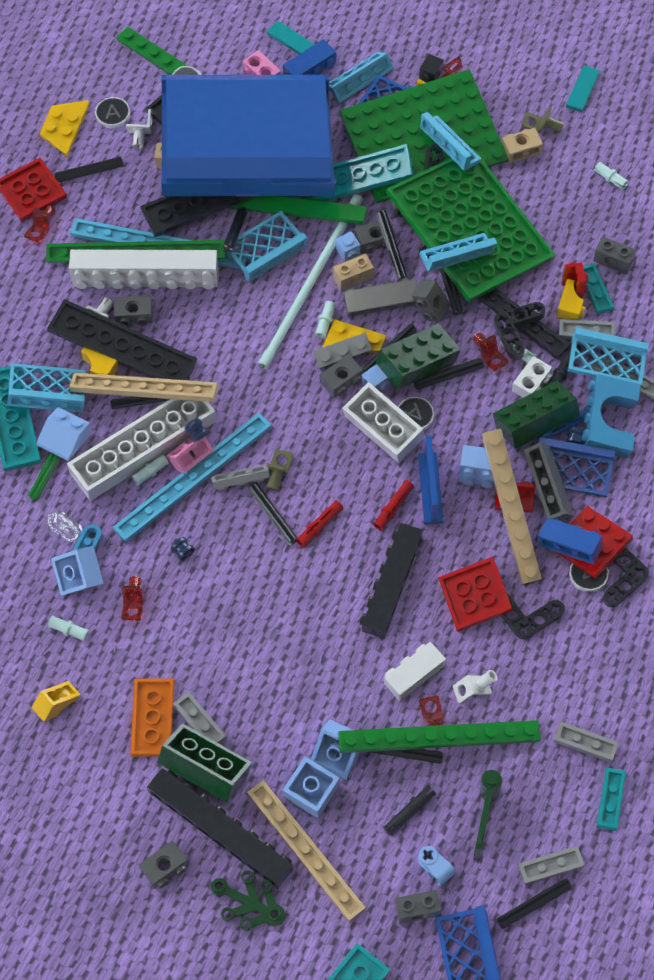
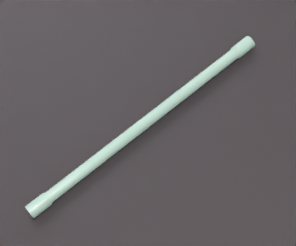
M354 194L349 204L360 206L363 198L358 194ZM339 222L270 345L259 360V367L264 365V369H268L278 347L336 247L335 239L343 235L349 223Z

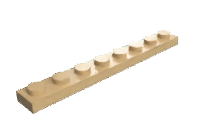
M74 373L69 386L71 392L215 402L219 388L216 382Z
M497 429L482 433L521 583L525 584L541 580V574L502 430Z
M263 780L249 790L247 795L347 921L350 923L364 912L366 907L266 782Z

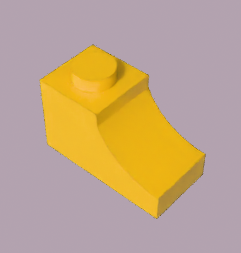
M567 279L558 306L557 318L579 320V317L583 318L586 307H583L584 299L579 298L574 290L575 280Z
M85 347L81 350L83 360L91 366V374L115 375L119 368L116 359Z
M69 681L41 691L31 708L45 722L57 717L64 708L76 701L81 694Z

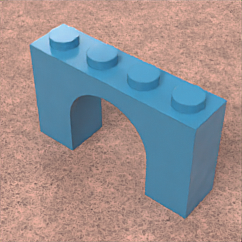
M597 374L594 380H590L588 386L590 396L586 402V407H588L589 411L584 418L586 429H584L582 434L584 445L614 450L615 456L628 458L633 451L635 434L616 430L608 426L601 416V406L614 404L634 408L639 401L640 384Z

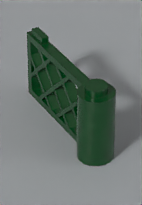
M495 770L486 771L481 779L480 795L485 801L473 860L477 861L480 859L491 801L499 797L502 786V776Z

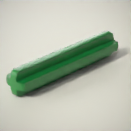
M50 453L28 494L30 499L35 501L39 499L61 457Z

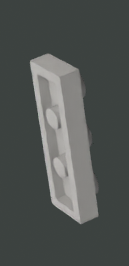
M560 319L559 336L563 339H572L576 327L615 336V322Z
M365 332L314 350L313 352L318 367L321 369L336 364L347 355L353 358L370 352L372 349Z
M267 464L211 476L213 488L218 490H225L232 485L243 486L251 481L262 482L266 478H270Z
M187 692L173 703V706L192 729L219 744L226 739V735L190 692Z
M560 722L554 739V743L610 763L613 761L619 744L617 741L564 722Z
M578 846L518 864L524 885L584 868L585 866Z

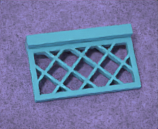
M280 211L238 236L235 246H241L240 253L228 251L227 254L244 273V278L250 282L306 247L307 236L304 233H300L286 215ZM281 218L284 221V226L274 225V221ZM262 228L271 229L270 235L259 234ZM273 229L283 231L282 237L272 236ZM285 231L293 232L296 235L292 239L284 238ZM247 237H254L256 241L255 244L245 243V239ZM258 238L269 240L268 246L258 245ZM271 240L281 241V245L279 247H271L270 242ZM243 248H254L253 255L244 254ZM256 249L267 250L266 255H255ZM241 259H252V263L245 267Z
M576 327L571 340L572 346L568 372L591 377L601 374L642 386L649 343ZM576 344L584 345L587 350L580 353L576 348ZM596 348L602 349L605 354L598 357L593 350ZM614 352L620 353L623 358L616 361L612 354ZM588 353L595 359L590 363L583 357ZM633 356L639 357L641 361L639 364L634 365L630 358ZM608 357L613 364L606 367L601 360ZM580 359L585 366L578 368L574 367L573 363ZM626 361L631 368L624 371L619 364ZM598 363L603 370L596 372L591 366ZM616 367L621 374L614 376L609 370ZM634 371L638 376V381L630 379L627 374Z
M11 363L7 406L56 410L59 407L65 411L83 412L84 393H80V395L69 393L70 388L65 389L61 383L64 381L71 383L72 379L70 377L74 373H85L86 370ZM14 370L23 371L25 374L18 377ZM41 372L44 376L37 379L33 374ZM60 374L62 378L56 381L52 375ZM29 377L34 382L27 385L23 380ZM48 379L53 384L46 387L42 382ZM19 383L24 389H13V387ZM38 385L42 391H33L32 388ZM57 387V388H58L60 391H62V392H61V393H54V392H51L50 390H52L53 388Z

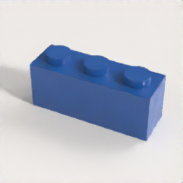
M323 39L283 64V75H320L327 67L331 68L336 63V51Z
M547 518L538 535L540 547L591 564L595 563L603 547L602 535L595 531L581 529L577 525L563 523L559 519Z

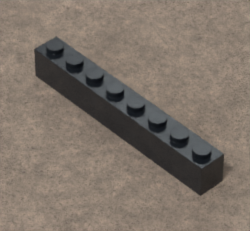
M162 768L148 784L147 790L151 795L262 878L271 881L272 885L277 889L292 872L293 864H291L292 860L285 854L279 855L275 852L276 849L273 845L260 841L258 839L259 836L254 831L244 829L242 827L243 824L234 817L232 819L226 815V811L220 806L214 807L209 803L210 799L202 793L198 795L193 791V786L188 782L182 783L179 781L178 776L173 771L168 770L167 772Z

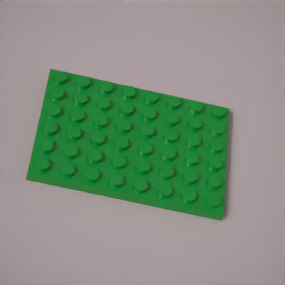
M470 69L339 110L340 117L357 157L408 144L413 176L424 171L426 150L430 145L436 144L420 128L422 114L426 112L432 117L437 115L471 149L474 148L488 168L508 161V156ZM432 150V152H431V153H433V159H432V161H434V159H435V157H436L437 154H435V151ZM444 150L442 162L451 158ZM402 181L370 189L376 204L389 200V196L386 193L387 188Z
M450 158L386 190L387 195L428 249L485 233L488 239L495 238L497 246L492 254L443 268L467 302L553 260L556 256L482 159L480 163L463 170Z

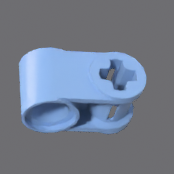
M424 846L419 851L418 863L432 879L434 878L438 882V886L442 887L456 873L455 868L432 846ZM424 854L427 855V856H428L429 854H431V855H432L431 860H430V859H427V860L425 861V860H424Z

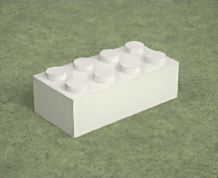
M369 382L342 408L345 417L398 463L425 438L423 428Z

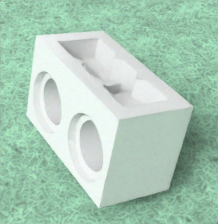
M533 356L513 382L512 392L525 397L541 389L552 378V367Z

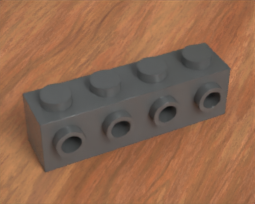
M404 278L401 279V282L387 281L383 285L376 286L375 284H370L362 289L357 287L347 289L344 292L347 316L351 317L415 306L416 302L411 295L418 286L417 280Z
M540 442L525 449L526 461L530 466L532 478L536 484L538 496L542 501L546 518L563 521L573 517L574 514L550 445Z

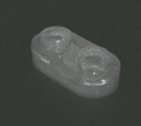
M55 511L49 514L47 522L53 531L69 542L79 539L82 528L76 521L62 511Z

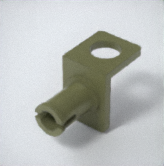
M549 107L542 118L525 112L522 127L526 129L535 128L538 133H541L544 128L548 127L560 133L564 122L551 118L552 108ZM528 118L534 119L535 122H536V125H535V126L529 125L528 122H527V119H528Z
M275 449L271 464L267 463V467L271 471L267 488L279 489L282 474H288L293 453ZM279 455L287 457L285 465L277 464V457Z

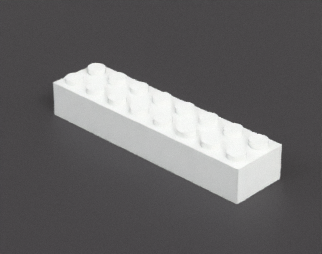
M70 250L69 271L73 286L79 289H85L86 287H95L97 289L113 287L115 289L131 287L133 289H140L141 287H149L151 289H158L159 287H167L169 289H176L177 287H185L187 289L203 287L205 289H213L218 287L219 265L217 250Z
M170 399L68 462L69 472L88 499L92 501L144 468L146 463H151L161 454L165 455L187 440L191 435L185 431L184 427L190 421L200 418L202 426L206 428L216 423V412L209 402Z

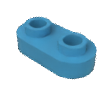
M97 525L86 526L77 540L74 550L94 546L96 551L102 539L101 529ZM91 534L96 535L95 538H89Z

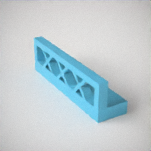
M377 52L329 82V91L332 92L337 103L342 102L374 82L378 75L383 76L393 70L394 67L388 54Z
M428 112L422 114L420 128L463 170L481 162V158L437 115L432 117Z
M482 233L420 251L419 255L428 272L492 254L497 246L495 238L488 239L486 234Z

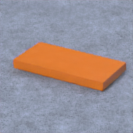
M134 679L131 757H159L162 745L172 735L174 679Z

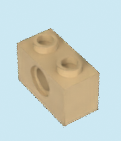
M535 128L525 129L522 132L502 137V145L508 156L509 163L542 153L543 143Z
M363 254L334 266L333 278L340 291H344L373 279L374 267L367 254Z

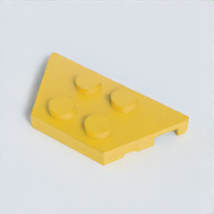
M86 100L51 106L40 131V136L45 141L50 142L55 149L57 148L64 156L68 157L89 108L90 101Z

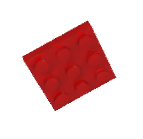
M41 157L0 178V193L21 222L67 198V193Z
M586 506L569 525H577L581 529L595 531L602 535L603 547L595 563L591 564L561 553L558 554L597 579L633 540V535Z
M493 556L438 577L457 632L513 611Z

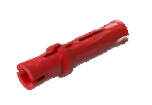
M404 480L389 503L383 506L381 514L373 522V526L376 529L383 531L390 519L396 516V511L412 489H414V485L410 481Z
M334 500L312 524L309 523L306 526L307 529L296 538V542L305 548L343 510V505L339 501Z

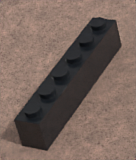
M400 523L398 529L395 528L392 535L394 542L392 546H388L386 551L388 558L386 563L382 562L379 573H381L380 579H376L374 582L373 597L369 596L366 607L368 611L366 614H362L360 620L362 632L385 639L420 545L423 529Z

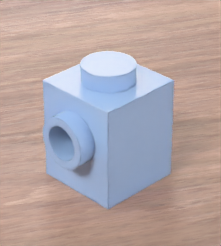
M352 232L335 239L336 251L344 262L360 256V243Z
M377 364L362 374V384L364 386L369 382L379 391H385L390 386L391 381Z

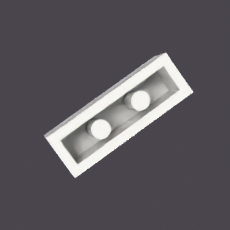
M431 642L427 645H421L417 648L414 655L405 657L400 662V666L396 669L391 668L386 672L384 684L399 701L445 666L446 658Z

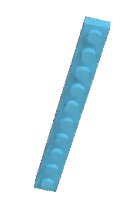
M75 218L71 230V237L96 242L192 241L166 235L154 237L153 233L77 218ZM233 249L232 252L240 253L241 250ZM243 250V253L249 254V251ZM227 253L226 259H218L219 266L240 269ZM242 258L241 262L246 267L248 259Z
M260 413L256 414L214 447L213 452L189 471L178 475L113 526V530L127 543L272 428L271 424Z

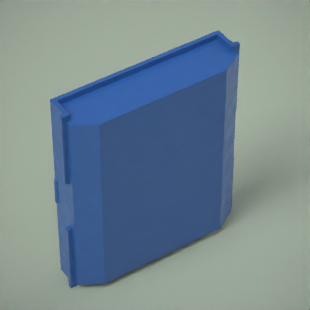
M161 75L162 196H335L336 178H334L328 93L329 75Z

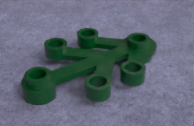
M246 870L241 874L242 882L246 885L249 897L229 887L222 878H217L212 882L211 890L214 895H226L244 904L233 909L225 907L221 911L224 921L228 922L234 917L258 911L263 915L252 919L243 917L240 920L242 930L249 931L252 927L264 923L278 926L284 922L285 911L280 905L275 903L271 881L263 880L260 883V890L265 894L268 906L259 902L253 882L254 875L250 870ZM250 874L252 877L250 880H245L244 876ZM216 884H223V888L219 890L216 889ZM264 884H269L270 888L268 890H264L262 886ZM226 911L232 913L228 918L224 917ZM278 912L279 915L277 918H272L271 913ZM244 921H249L250 925L248 927H243L242 923Z

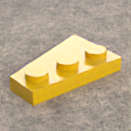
M334 319L323 347L366 332L372 351L367 353H379L386 340V335Z

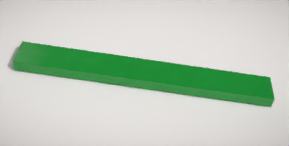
M256 196L229 207V209L235 210L244 207L246 208L245 211L276 214L282 211L286 216L364 225L367 214V206L282 196Z

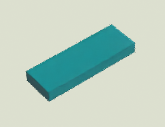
M278 20L267 30L269 36L298 55L315 45Z
M583 66L566 103V108L583 112L600 70Z
M595 263L583 266L584 273L587 272L588 274L587 293L596 314L614 310L615 307Z
M606 767L597 828L617 831L626 771Z

